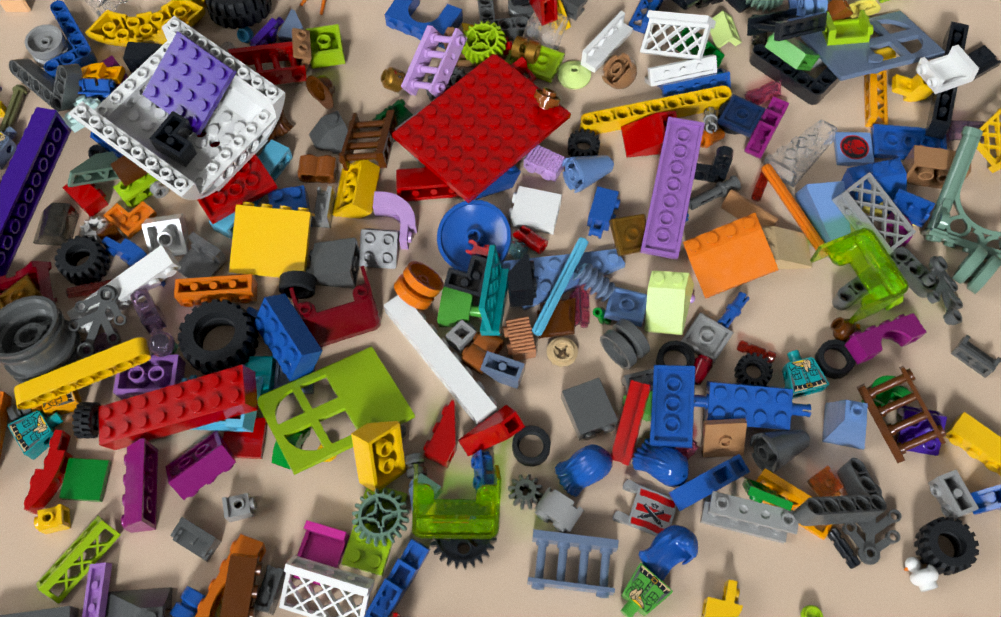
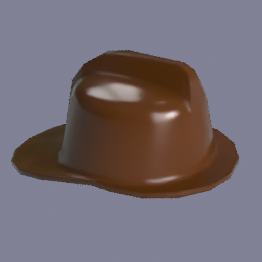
M309 75L306 78L307 81H305L309 93L327 110L333 109L332 96L335 93V86L331 80L324 75L317 77Z

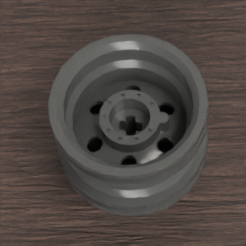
M44 296L24 297L9 303L0 310V363L4 364L5 369L19 383H24L76 362L79 357L77 347L82 343V338L78 331H71L68 328L69 321L64 319L61 310L53 301Z

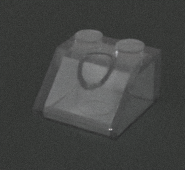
M533 12L527 22L523 37L529 41L540 42L541 45L550 49L558 50L569 17L558 13V20L542 26L535 12Z

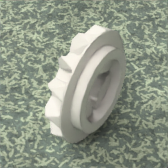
M91 216L90 220H84L85 224L80 226L81 236H91L98 242H101L102 240L91 227H97L99 230L109 224V222L100 216L96 218Z

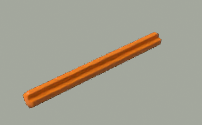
M765 164L761 171L818 255L820 257L826 255L829 252L828 247L771 164Z

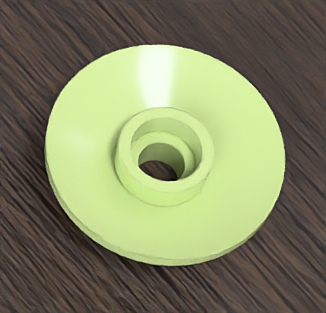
M567 61L559 67L557 78L560 84L566 88L580 89L589 83L591 71L583 67L580 61Z

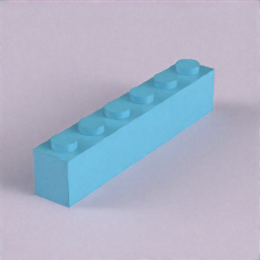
M272 139L264 146L261 154L258 156L274 182L293 158L289 147ZM263 197L252 202L254 206H257ZM235 212L215 224H212L209 220L214 231L230 239L233 238Z

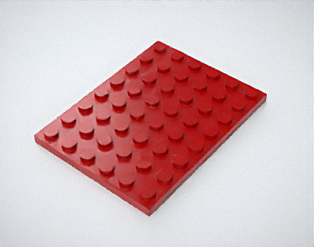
M492 54L392 133V138L467 203H470L571 117V113L560 104L559 106L549 108V110L539 107L534 94L537 89H541L500 56Z

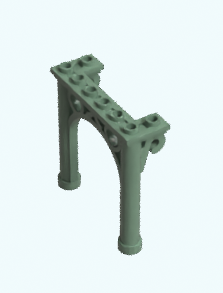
M964 126L961 132L960 143L928 226L920 234L925 236V240L939 243L943 241L944 246L951 248L959 246L963 248V252L970 254L978 245H981L988 250L985 259L993 255L1001 259V250L986 246L991 240H998V237H1001V232L988 230L974 223L966 215L961 205V188L983 134V131L980 129ZM954 203L958 215L950 217V211ZM956 219H962L966 226L964 232H953L950 229L951 222ZM972 228L974 229L972 233L977 236L978 241L976 243L961 237L967 236ZM1001 239L999 240V247H1000V249H1001Z

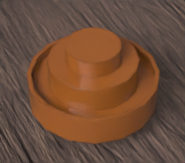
M543 88V90L537 89L534 94L539 107L546 110L559 106L561 101L556 96L557 92L548 88Z

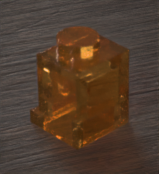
M826 466L807 481L818 497L840 496L842 494L839 490L843 488V485L830 471L831 468L829 466Z

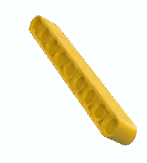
M718 86L589 112L581 116L579 129H584V132L589 129L590 133L593 131L597 135L621 130V126L658 112L676 111L677 118L704 113L706 108L709 111L708 107L720 110L723 103L730 100L732 92L727 86Z

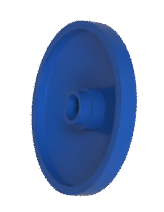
M472 200L470 203L464 201L453 206L443 216L437 231L438 249L444 260L451 267L467 272L472 255L465 251L466 249L472 250L474 248V245L468 242L469 240H474L480 247L496 245L497 252L500 254L499 259L502 263L510 250L512 241L511 228L502 211L495 205L482 200Z

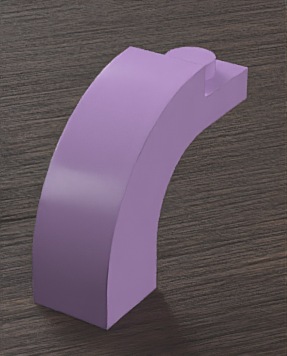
M374 191L373 210L375 216L396 219L401 224L400 247L401 249H409V243H412L413 239L412 233H417L415 215L411 206L396 194Z

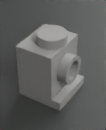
M461 320L446 334V340L451 347L462 354L463 350L473 341L476 328L471 323Z
M249 493L222 498L224 518L229 522L255 516L254 510L257 509L256 500ZM242 503L240 508L236 507V504Z

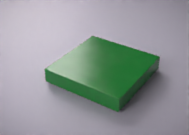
M69 458L59 498L61 500L102 502L111 462L109 460Z

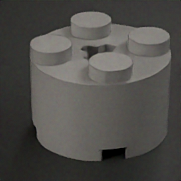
M548 487L535 507V514L545 523H548L549 520L553 522L552 525L560 533L571 532L584 510L580 506L577 509L573 506L574 501L555 489L552 491L551 487Z

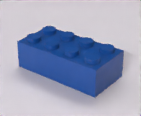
M286 294L264 297L254 321V326L262 336L264 343L271 350L273 357L278 361L289 381L312 373L323 350Z

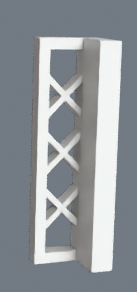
M620 11L583 50L581 59L583 67L595 73L632 34L633 28L623 23L625 12Z
M716 55L703 56L701 61L688 59L648 68V77H644L645 83L652 87L717 73Z

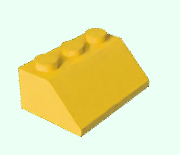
M359 160L350 164L348 171H345L344 168L342 169L332 213L333 216L361 219L372 213L374 191H376L377 182L380 177V167L369 160Z
M400 422L367 423L351 433L360 484L373 492L377 488L380 491L406 472Z

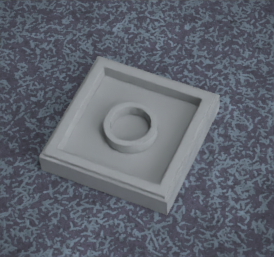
M700 312L681 342L690 346L695 354L709 357L713 360L712 364H714L734 332Z

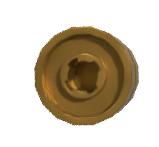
M518 35L511 48V57L515 59L523 57L527 63L535 64L540 54L541 43L534 40L528 41L527 38Z

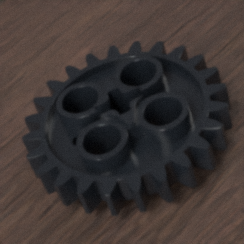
M460 499L459 505L451 501V508L443 505L445 512L438 510L439 519L432 518L436 525L429 526L430 530L434 532L429 534V539L435 540L430 543V546L437 547L434 554L438 555L441 553L439 560L442 562L447 559L448 567L454 562L455 569H458L459 565L463 564L466 570L468 563L475 568L476 560L482 564V556L490 557L487 550L494 551V546L490 543L497 542V538L492 536L497 534V529L491 528L496 525V522L489 521L492 514L488 513L485 515L486 507L479 510V502L471 506L470 499L466 505L463 504L462 499ZM460 515L468 517L467 522L463 524L458 523L456 520ZM452 521L462 532L466 531L467 536L476 542L478 546H473L465 536L460 538L458 530L449 525V522ZM480 528L484 531V534L481 537H474L472 535L473 530ZM452 531L454 533L453 538L445 540L443 538L444 532ZM463 544L470 547L469 552L466 554H461L458 551L459 547Z

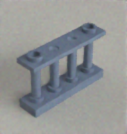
M533 529L532 542H536L538 551L535 578L528 577L527 585H532L531 588L536 590H544V587L596 593V597L609 598V595L613 596L615 588L608 587L610 555L618 550L619 540ZM549 544L557 545V548H559L556 580L543 579L546 547ZM570 547H577L580 551L578 583L565 582L567 552ZM591 549L600 550L602 554L599 586L586 584L588 557Z

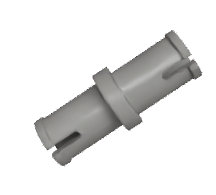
M708 107L709 111L707 108L704 111L703 121L706 125V131L713 133L712 129H714V132L717 130L718 118L715 114V109Z

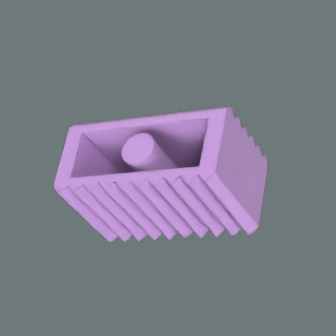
M537 145L524 158V168L530 173L535 172L541 175L545 180L556 182L565 167H562V163L566 158L552 152V150Z

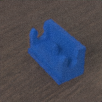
M898 189L892 199L901 213L913 225L921 228L930 217V212L935 206L934 202L902 189Z

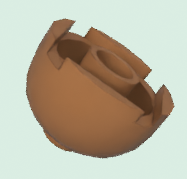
M621 53L622 55L612 56L603 67L605 72L604 76L602 75V79L614 89L629 87L637 76L635 62L625 53Z

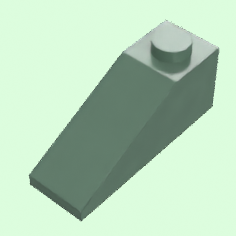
M113 151L93 155L70 171L67 185L74 187L119 179L110 165L118 157Z

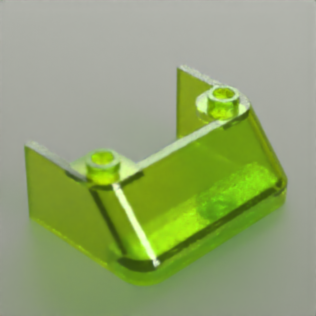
M868 228L859 229L820 245L810 259L813 263L829 257L832 263L837 266L850 264L868 291L869 295L861 300V307L850 318V324L876 314L902 297L909 288L908 282L876 234Z
M414 464L413 534L418 538L491 539L495 537L499 530L501 497L499 465L494 467V484L480 486L476 492V499H434L433 488L429 484L418 483V464Z

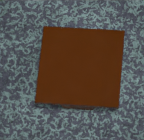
M576 298L559 300L539 339L575 334ZM544 302V303H540V310H537V318H538V316H539V314H540V312H541V310H542V308H543L545 302Z

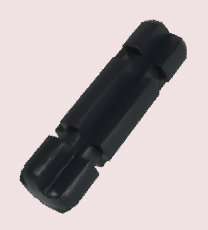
M833 528L828 531L827 536L831 541H834L833 545L842 558L847 560L846 564L850 569L860 565L861 561L857 555H853L854 551L845 538H841L840 535L842 534L838 528Z

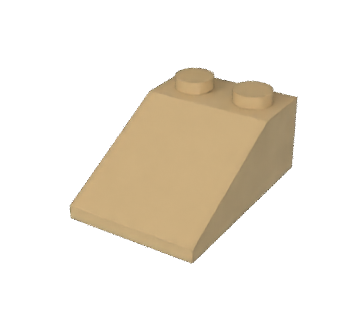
M761 226L778 269L812 268L808 239L804 233L777 226Z

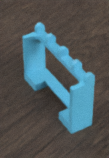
M191 375L189 380L197 378V375ZM262 376L256 377L257 400L261 394ZM182 378L181 382L188 381V379ZM257 411L242 414L241 419L227 418L226 421H218L189 430L253 432Z

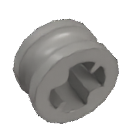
M156 181L150 186V191L155 198H163L168 194L169 188L160 181Z

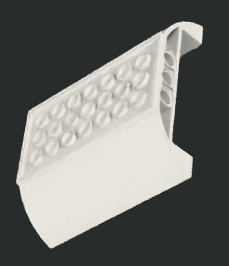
M173 16L162 26L167 42L95 109L81 101L68 114L181 198L198 200L211 195L215 191L219 192L265 145L281 115L285 101V92L179 18ZM177 31L186 35L237 72L202 131L206 132V135L204 137H197L198 134L193 132L187 140L192 142L197 155L187 167L182 166L154 148L149 138L169 114L163 109L157 108L156 104L142 95ZM213 142H220L219 146L211 147Z

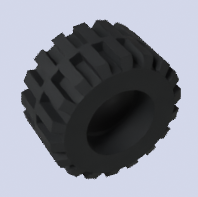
M78 235L74 239H67L68 242L66 243L63 242L61 249L58 248L56 251L58 255H55V260L57 261L55 266L71 284L75 286L82 285L83 287H87L88 284L92 286L96 281L100 282L102 276L107 275L106 270L110 269L109 263L111 261L109 254L97 240L91 236L83 235L80 237ZM89 256L85 263L77 266V263L82 258Z
M939 517L919 529L920 532L915 536L918 539L914 542V547H918V550L915 552L917 556H921L922 559L919 561L922 564L926 563L927 567L929 564L933 565L939 575L943 573L944 575L956 574L970 568L971 564L976 562L977 558L974 556L979 555V550L976 549L979 543L974 540L976 535L968 530L970 527L967 524L962 525V521L959 519L953 520V517ZM939 535L948 538L953 544V557L947 556L938 545Z

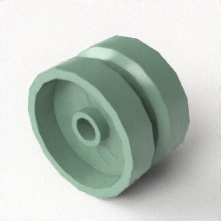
M978 245L958 266L959 269L952 276V279L961 284L971 276L972 278L966 288L976 294L1001 266V259L993 255L985 263L982 262L987 256L988 250Z

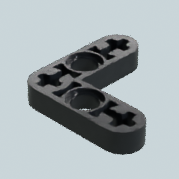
M720 146L716 150L712 165L697 163L694 179L715 183L723 182L733 160V149L728 146Z

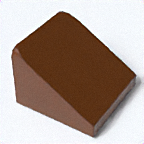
M113 222L96 231L101 240L105 237L114 241L123 238Z

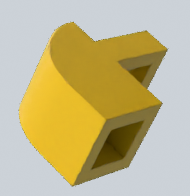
M898 74L892 77V92L903 95V101H921L933 93L932 89L928 87L927 83L918 74L912 79Z
M728 579L724 583L722 600L712 597L704 599L701 617H738L743 608V605L734 603L738 601L740 589L737 588L738 581Z

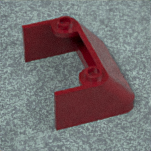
M364 266L360 268L365 283L354 288L352 293L354 301L324 311L316 312V308L311 302L300 303L293 287L289 288L295 310L320 347L377 330L380 327V315Z

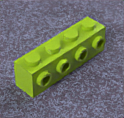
M148 173L127 186H124L120 181L113 188L131 210L153 195L150 191V186L158 180Z

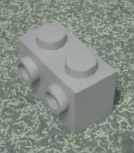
M957 470L938 476L928 483L932 495L937 498L941 505V511L946 517H953V520L979 509Z

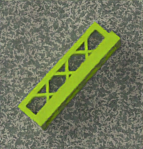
M98 515L36 583L38 590L60 604L87 574L89 564H95L121 534ZM104 529L113 534L108 541L99 543V535ZM96 547L95 556L91 559L83 560V552L87 548ZM80 565V572L77 576L67 577V570L71 566ZM64 582L65 589L59 596L49 591L54 584Z

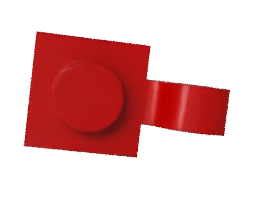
M468 241L474 245V248L472 250L466 249V253L485 258L488 257L489 245L480 247L476 241Z

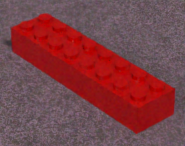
M239 365L99 406V445L112 450L126 448L142 438L150 441L257 411L258 400L255 371L244 365Z

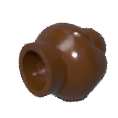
M838 317L831 323L833 336L837 340L847 342L850 339L849 336L857 331L862 333L860 324H855L851 319Z

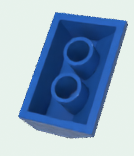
M900 158L847 168L841 180L844 181L846 190L870 172L891 200L898 189L907 191V172ZM866 179L863 189L871 190V184ZM850 191L849 194L852 198L858 200V192ZM863 193V202L870 203L871 194ZM875 196V204L883 202L880 196Z

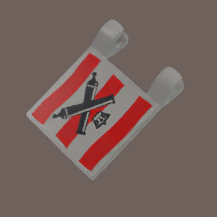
M626 480L623 490L636 493L630 515H627L621 511H616L613 515V521L657 536L662 530L671 526L677 508L672 498L643 487L631 480Z

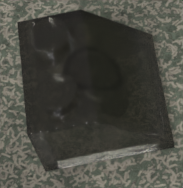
M52 202L42 211L33 243L61 246L63 242H68L67 239H73L79 213L70 203Z

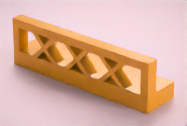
M887 70L880 71L877 74L864 75L865 127H872L873 124L888 125ZM877 74L881 75L882 78L879 81H877ZM877 87L882 91L879 95L877 94ZM878 102L882 105L880 109H878ZM878 116L882 119V122H875Z
M766 468L756 480L796 504L791 508L793 511L794 508L799 507L805 500L811 497ZM763 500V503L776 506ZM798 523V525L822 540L826 538L828 531H830L833 525H826L823 532H821L815 526H803Z

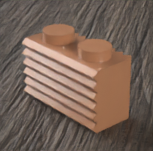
M529 316L505 320L506 326L502 328L504 338L509 340V344H506L508 356L512 355V359L515 361L535 358L536 348Z

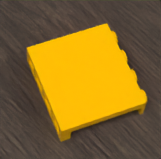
M250 202L236 205L229 272L280 278V275L287 271L306 272L312 216L315 217V214L309 212L308 208H298V211L291 210L289 206H280L279 209L272 208L273 205L261 204V207H256L254 203Z

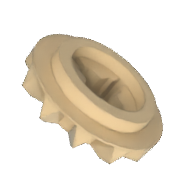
M565 337L552 340L547 347L548 359L553 365H557L560 368L563 366L569 367L570 364L575 362L578 355L576 344ZM566 348L565 354L567 356L562 355L558 358L559 352L557 350L562 351Z

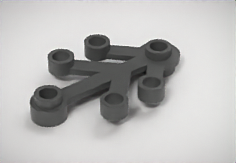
M933 256L930 258V271L922 276V281L926 286H930L935 283V277L937 276L938 282L934 290L927 293V299L931 304L940 301V295L942 294L946 313L943 315L945 323L947 325L959 324L962 322V315L959 309L963 308V303L954 294L958 290V286L945 271L947 270L945 259L942 256Z
M111 285L100 287L96 296L85 301H78L75 304V310L84 313L90 306L100 303L97 311L79 319H72L67 325L71 331H78L81 329V326L92 322L86 341L77 347V353L82 358L94 355V342L101 324L107 334V341L109 343L116 344L120 341V335L114 331L106 315V310L109 306L115 316L114 323L116 325H125L127 317L121 313L116 303L118 291ZM110 291L112 295L107 299L105 293ZM80 303L85 305L84 310H79L78 306ZM119 316H122L124 318V321L122 323H118L117 318ZM74 321L78 323V327L76 329H73L71 327V324ZM112 334H115L117 336V340L115 342H112L110 340V336ZM86 346L90 348V353L88 354L84 352Z
M876 484V486H877L879 492H880L881 495H882V490H881V488ZM892 509L887 512L886 517L877 523L876 518L870 522L857 523L865 533V541L856 532L857 525L855 523L843 524L842 530L850 536L859 548V559L864 564L873 565L880 560V551L890 544L900 541V534L896 530L887 532L885 538L876 544L875 535L891 523L900 521L902 516L898 510ZM891 513L897 516L896 520L891 517ZM847 525L852 526V532L847 529ZM890 534L895 535V541L890 538ZM867 550L873 553V557L867 555Z

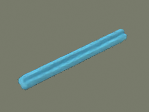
M578 238L532 328V332L535 335L541 336L588 245L586 238Z

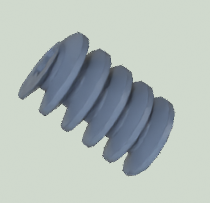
M584 263L577 269L572 280L575 281L579 278V286L585 283L583 289L591 288L589 294L592 295L596 292L595 299L598 300L602 297L601 301L604 302L615 290V283L610 282L607 277L604 278V274L598 273V269L593 268L591 263Z

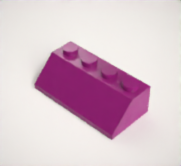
M142 438L127 447V454L124 455L126 474L123 475L125 494L122 496L124 514L121 517V524L123 529L130 533L156 530L158 449L145 438Z

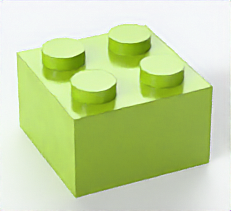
M339 24L305 29L310 30L312 57L310 64L312 69L346 64Z

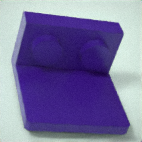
M906 405L897 409V413L902 416V420L923 411L922 408ZM928 409L937 426L941 424L943 429H945L947 416L939 411ZM928 419L900 430L897 443L907 442L932 431L933 428ZM937 437L907 451L938 456L941 443Z

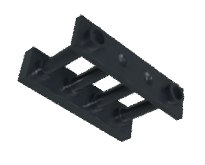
M791 8L748 18L747 36L773 32L774 41H783L826 30L827 12L798 16L797 8Z

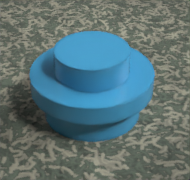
M248 26L244 29L239 28L237 31V37L241 42L249 43L254 37L252 29Z

